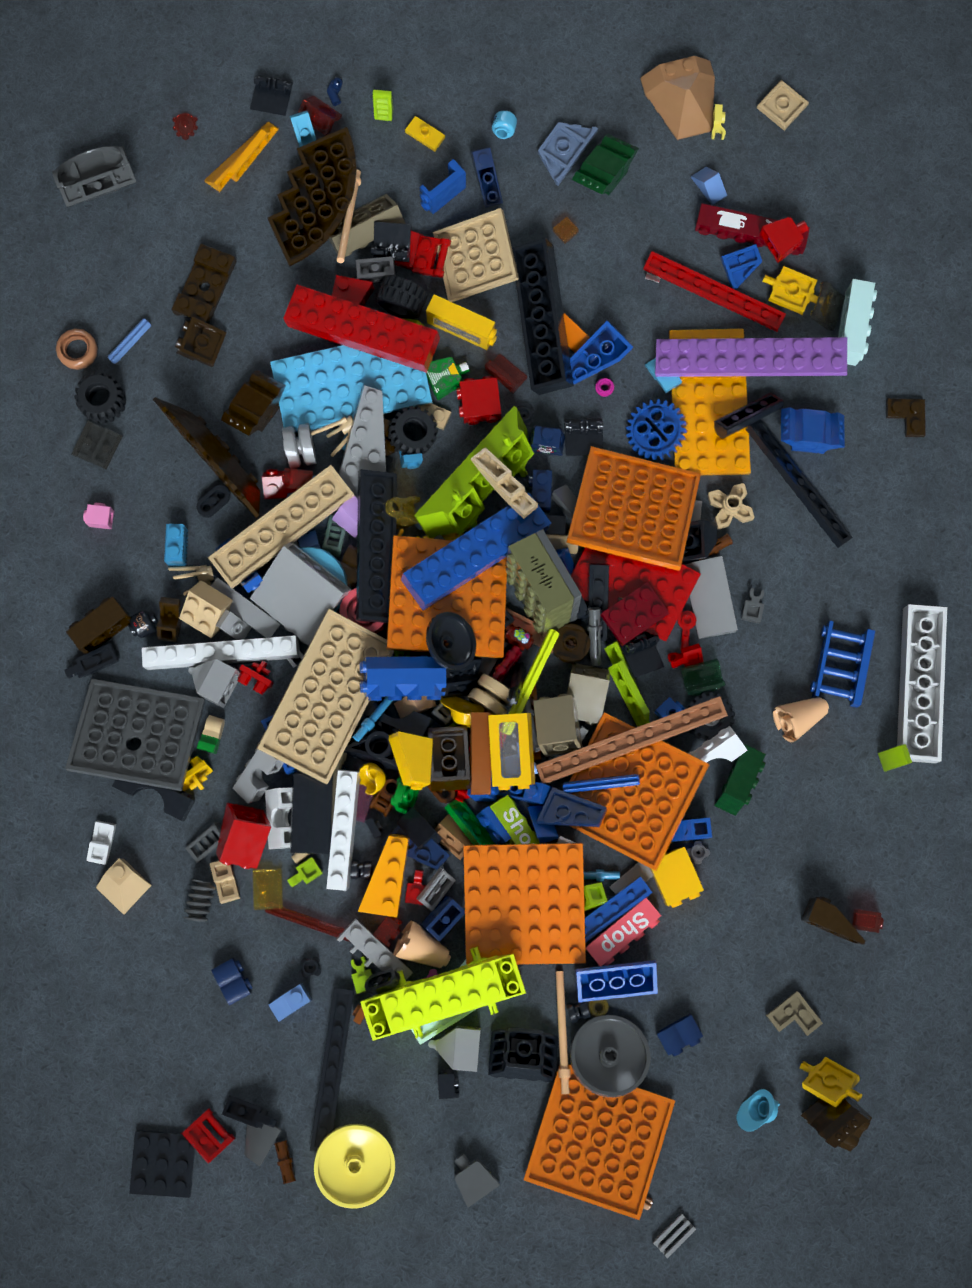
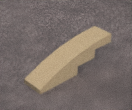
M486 447L471 458V461L485 479L523 519L538 508V503L525 492V487L512 476L511 470Z

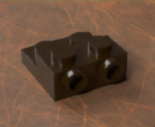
M191 317L189 321H185L182 327L184 335L182 338L179 337L175 344V348H178L176 353L192 361L197 360L213 367L227 332L195 317Z

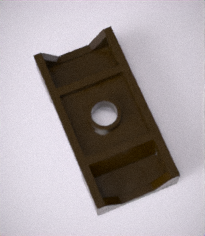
M200 244L194 258V266L182 293H178L172 311L177 316L195 317L209 324L237 261L232 255ZM208 283L210 288L207 291L200 290L201 284Z

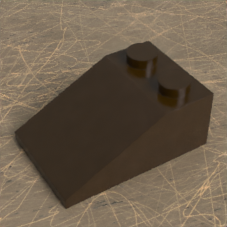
M467 726L428 728V738L433 739L431 791L470 789Z
M822 896L809 899L801 921L854 944H865L864 938L839 909L830 904L831 900Z

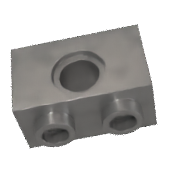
M393 256L356 260L357 279L376 283L383 282L387 276H396Z

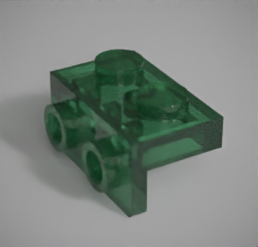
M718 659L680 668L684 689L688 695H700L703 691L719 690L722 686L726 685L722 678Z

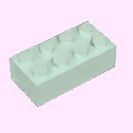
M853 279L845 292L838 337H848L847 364L856 366L860 360L862 361L864 354L868 350L869 344L866 343V338L869 337L871 332L869 319L873 317L874 308L872 307V301H875L877 290H874L875 283Z

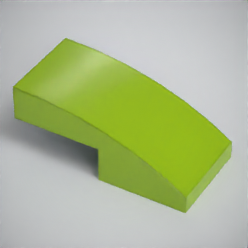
M906 744L878 753L884 772L912 763Z

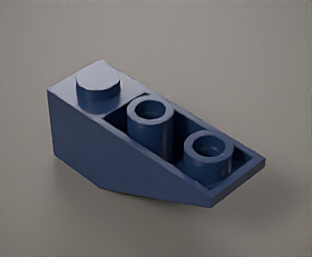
M490 147L471 151L472 163L485 208L503 203Z

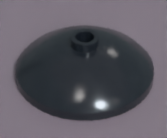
M452 612L440 613L429 622L426 630V642L433 659L439 665L449 670H460L467 667L474 659L476 653V638L469 623L460 615Z

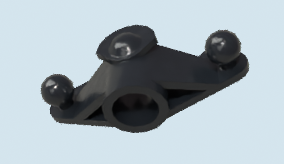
M377 731L352 743L353 735L351 736L343 753L365 760L368 763H375L380 768L393 769L399 772L396 762L392 761L394 755L389 742L391 734ZM379 743L388 745L385 752L381 754L374 753V748Z

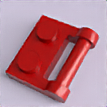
M420 236L412 272L443 278L446 255L452 241L445 238ZM438 246H441L436 269H433Z
M210 1108L182 1132V1135L208 1164L235 1139L233 1134L230 1135L212 1115L213 1112ZM205 1120L224 1140L221 1144L204 1126L203 1122Z

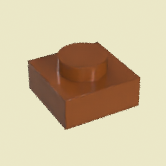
M358 1004L352 1015L355 1016L353 1021L359 1025L364 1020L365 1015L362 1006Z

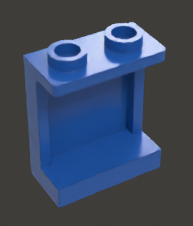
M454 159L448 163L449 177L433 190L428 191L424 185L420 186V204L425 211L429 210L434 214L466 188V172Z

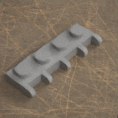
M356 918L336 939L340 942L346 937L354 945L349 951L352 954L359 949L368 958L364 963L366 967L373 962L381 971L390 968L396 972L403 970L405 980L413 973L408 966L393 955Z

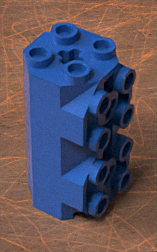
M364 657V661H360V673H363V681H360V693H364V696L368 697V701H381L382 697L388 696V700H402V696H407V700H422V696H427V700H441V696H445V692H441V690L446 688V668L439 665L433 657Z

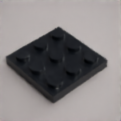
M135 1131L129 1194L190 1198L195 1148L180 1133Z

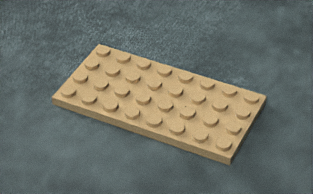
M328 609L256 749L324 784H328L369 702L368 697H365L364 693H360V681H363V673H360V661H364V657H391L394 650H386L387 640Z

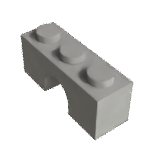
M255 749V754L246 763L245 770L236 778L237 782L233 789L248 804L259 801L269 787L262 778V771L266 775L279 772L284 763Z

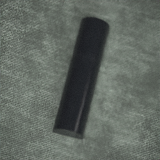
M770 392L714 421L715 432L720 438L724 439L782 409L784 401Z

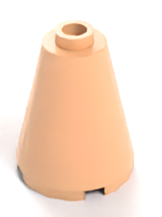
M820 697L780 705L774 708L776 709L773 711L774 723L778 731L782 728L785 740L795 742L828 714L829 705L825 699Z
M412 920L409 921L402 931L403 936L401 940L398 939L393 955L400 959L437 968L447 966L451 958L449 950L419 924Z

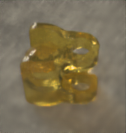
M394 497L386 502L387 514L397 518V529H405L419 523L414 516L417 510L413 504L420 502V497ZM393 503H396L397 511L393 509Z

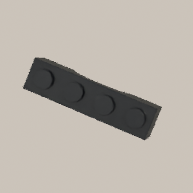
M383 698L381 701H369L361 718L370 717L381 704ZM384 711L374 724L382 728L385 725L391 727L390 731L393 733L399 731L427 737L428 728H432L434 721L432 718L413 711L404 718L398 719L387 716Z
M116 779L112 787L131 796L144 789L156 790L163 799L164 813L181 821L186 820L195 800L191 799L192 795L183 790L179 793L172 789Z

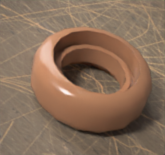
M83 329L67 330L57 341V357L63 365L70 369L80 370L87 368L97 357L98 347L96 340ZM74 340H82L87 344V351L81 358L74 359L67 355V346Z

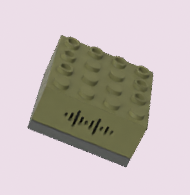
M542 529L536 532V534L534 533L508 546V554L506 555L507 568L505 569L507 582L510 586L513 585L516 590L514 594L517 600L523 602L525 606L523 609L527 617H531L534 621L533 627L535 631L541 633L544 638L549 629L557 630L564 625L577 621L582 594L544 530Z

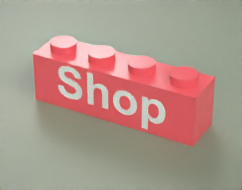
M645 898L595 938L585 949L599 966H608L615 960L613 958L614 955L618 952L622 954L630 947L628 944L633 939L638 941L645 935L643 932L645 929L655 927L660 922L658 918L661 915L651 902Z

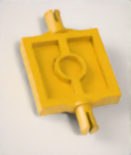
M783 266L776 279L765 274L762 281L772 285V293L768 301L803 315L810 301L821 306L824 298L814 295V288L818 280Z
M827 1057L815 1066H811L805 1061L801 1063L800 1069L809 1073L808 1077L802 1082L803 1089L834 1107H837L848 1096L857 1102L861 1100L862 1094L853 1090L860 1081L859 1075Z

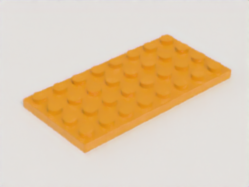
M744 329L669 330V339L744 338ZM746 376L679 377L682 383L671 390V398L675 409L679 408L681 410L680 414L685 416L682 421H686L687 425L683 428H686L688 432L682 434L686 438V440H680L682 447H675L677 453L674 452V467L700 473L701 475L750 474L749 433L746 431L747 427L724 439L720 438L714 429V421L747 405Z

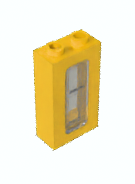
M435 294L433 295L426 309L428 324L485 350H488L489 346L494 345L497 339V329H495L494 321Z
M531 713L488 715L492 787H498V790H510V786H518V789H530V785L535 784Z

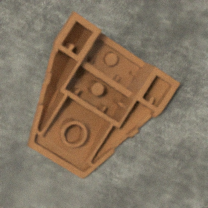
M691 56L659 64L640 78L645 96L651 101L655 110L664 119L665 124L677 140L712 131L715 76L710 60Z

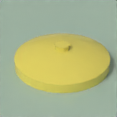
M349 1124L333 1130L319 1145L314 1159V1175L320 1191L332 1203L344 1208H362L379 1200L390 1187L395 1173V1158L389 1142L379 1131L363 1124Z

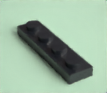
M591 563L588 608L599 607L601 608V614L609 606L610 564ZM600 616L602 624L601 641H607L608 626Z

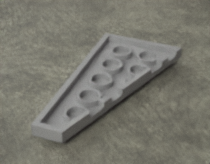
M365 385L362 387L339 470V476L357 499L358 471L360 469L386 472L383 395L381 390Z

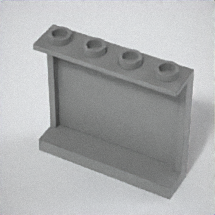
M290 542L282 547L263 577V581L260 582V586L254 591L250 599L255 602L257 607L264 609L272 619L280 622L287 631L295 634L302 643L309 646L327 610L334 611L341 599L347 596L351 589L297 545Z

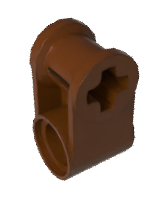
M394 779L386 780L384 787L376 794L369 807L384 814V817H387L393 808L391 798L395 793L390 794L387 791V786L389 783L397 785V781Z

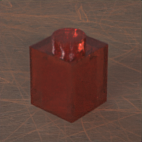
M285 467V472L282 473L283 487L291 489L301 488L312 479L313 471Z
M854 909L852 926L856 930L879 933V930L883 928L884 920L881 917V913Z

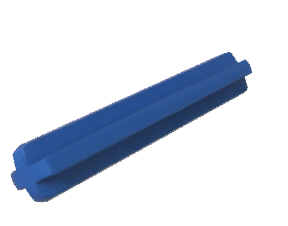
M638 774L564 782L563 791L573 793L634 786L640 784V777Z

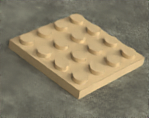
M501 208L433 232L434 238H445L452 241L451 246L448 247L443 269L445 272L443 280L448 301L455 302L519 280L506 220ZM438 246V249H437L438 257H439V253H440V248H441V246Z

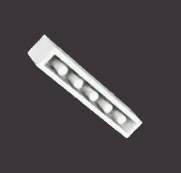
M338 770L326 889L346 891L350 888L360 784L359 771Z

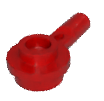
M683 611L677 619L678 625L682 629L681 649L689 646L690 629L696 625V616L691 611Z

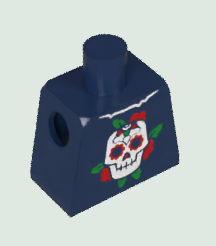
M535 426L529 435V444L533 452L563 456L565 436L561 429Z

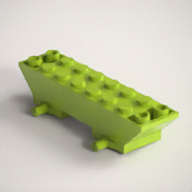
M513 406L505 414L503 419L494 426L492 431L414 515L427 537L432 538L439 534L446 535L450 533H457L461 536L467 528L473 529L477 526L476 520L485 509L482 502L494 490L471 461V458L486 447L508 467L513 477L517 473L521 477H526L528 472L525 469V465L534 453L528 442V430L517 407Z

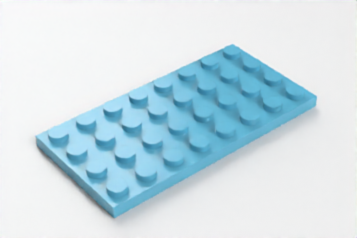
M344 345L270 362L274 379L286 385L279 401L283 426H292L296 433H298L299 424L309 423L310 429L314 430L339 421L343 417L347 418L350 415L354 419L364 385L382 391L383 414L402 410L403 408L407 409L409 406L416 407L433 403L425 372Z

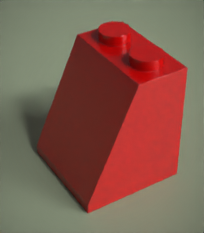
M227 803L216 851L219 862L224 865H239L245 869H257L271 830L270 822L264 810Z

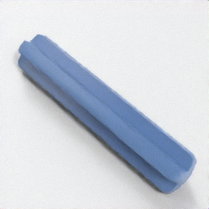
M143 318L108 355V359L116 364L151 327L150 322Z

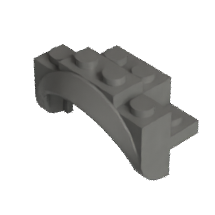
M104 146L85 151L66 160L52 171L57 188L60 189L66 207L97 199L121 190L120 188L137 183L123 146Z

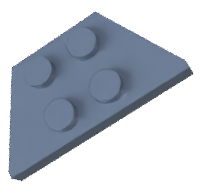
M558 122L541 145L538 155L557 186L560 185L598 132L597 127H592V129L583 128L577 124L569 125Z

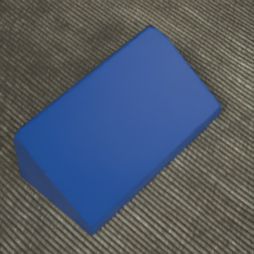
M543 806L527 807L539 843H547L558 839L555 825L537 824V819Z

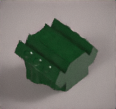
M608 134L583 162L572 180L597 193L610 195L627 174L629 166L639 148Z

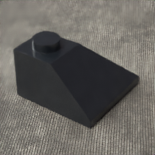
M703 519L690 523L682 562L703 559L709 556L717 543L716 522Z

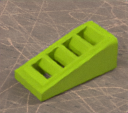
M373 90L375 120L392 121L394 108L391 91Z

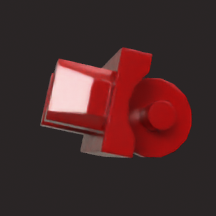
M262 661L260 665L253 662L251 667L255 668L256 672L243 664L239 668L241 673L237 681L248 686L252 678L256 679L257 683L253 690L261 695L267 691L268 687L272 688L274 684L271 680L261 675L263 673L269 676L271 672L266 669L267 662Z

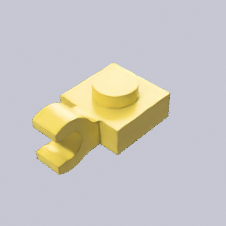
M715 104L711 138H715V133H720L721 140H724L726 131L721 126V123L725 122V112H722L723 105Z

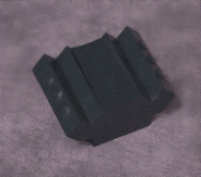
M508 1027V1030L498 1029L492 1031L488 1075L495 1078L505 1077L507 1079L541 1080L544 1082L555 1081L558 1037L553 1034L543 1033V1030Z

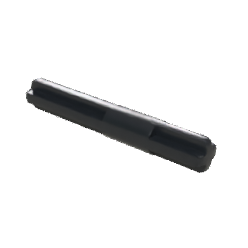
M520 662V664L516 663L507 696L510 706L513 704L517 705L526 669L523 662Z

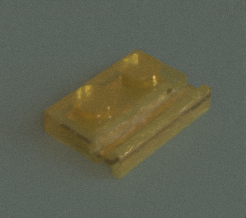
M281 868L278 870H253L254 910L283 908Z

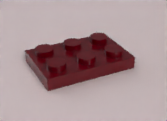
M647 582L601 613L600 616L621 646H623L670 613Z

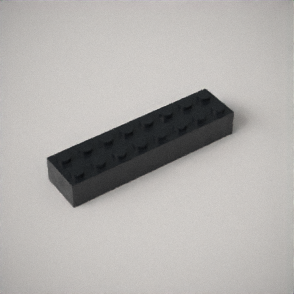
M546 238L513 247L512 251L519 280H516L531 390L538 395L573 387L554 246Z

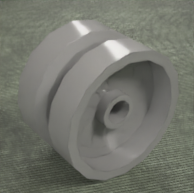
M309 423L299 424V437L296 436L295 429L292 426L283 427V446L290 469L300 467V455H303L307 466L317 464Z

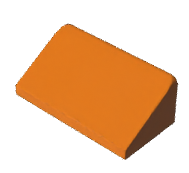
M564 313L568 347L576 353L590 337Z

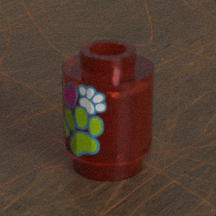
M513 624L504 637L508 639L510 644L516 645L522 651L525 648L529 650L534 642V639H532L533 634Z

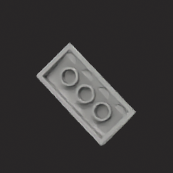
M719 556L685 564V566L701 573L690 594L692 611L697 620L696 630L698 639L735 633L738 629L723 557Z

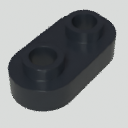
M217 485L198 501L196 506L198 513L202 517L209 518L218 512L231 498L228 488L223 485ZM224 493V498L219 499L218 495ZM205 506H210L209 511H204Z
M392 968L372 974L366 980L364 988L371 995L392 990L398 986L400 975Z

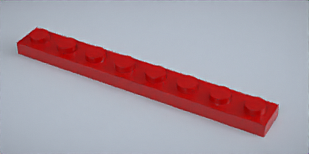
M653 251L643 270L776 332L786 315L782 311Z

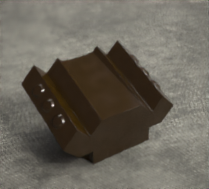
M256 370L231 401L229 409L224 411L221 421L248 436L257 430L263 432L280 408L279 401L286 385Z
M849 1097L844 1098L837 1107L822 1099H818L814 1105L809 1106L808 1110L801 1115L821 1137L826 1139L825 1142L834 1148L839 1146L850 1152L858 1145L859 1138L867 1130L872 1119L858 1103Z

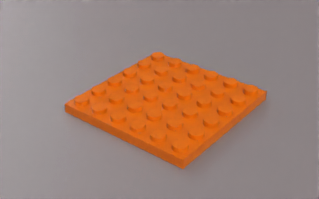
M591 446L566 543L680 571L701 474Z
M393 536L386 650L430 653L426 642V630L429 622L440 613L452 612L463 617L471 626L476 638L475 656L503 658L507 582L505 569L507 568V557L423 611L401 581L402 575L453 540Z
M604 712L587 746L629 731L635 727ZM659 741L573 773L569 782L638 774L640 784L569 793L607 807L600 827H570L657 871L710 764L663 741Z
M583 843L463 846L466 965L473 961L470 949L478 947L481 958L514 953L517 964L586 963Z
M568 1064V1069H570L571 1073L569 1078V1094H561V1078H559L557 1071L523 1180L640 1220L675 1100L638 1087L629 1094L620 1097L599 1096L586 1089L579 1082L572 1066Z

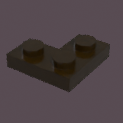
M887 398L886 418L905 419V437H925V399Z

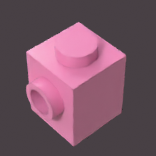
M94 503V505L87 506V510L83 514V520L89 527L112 529L114 510L111 507H107L103 503Z

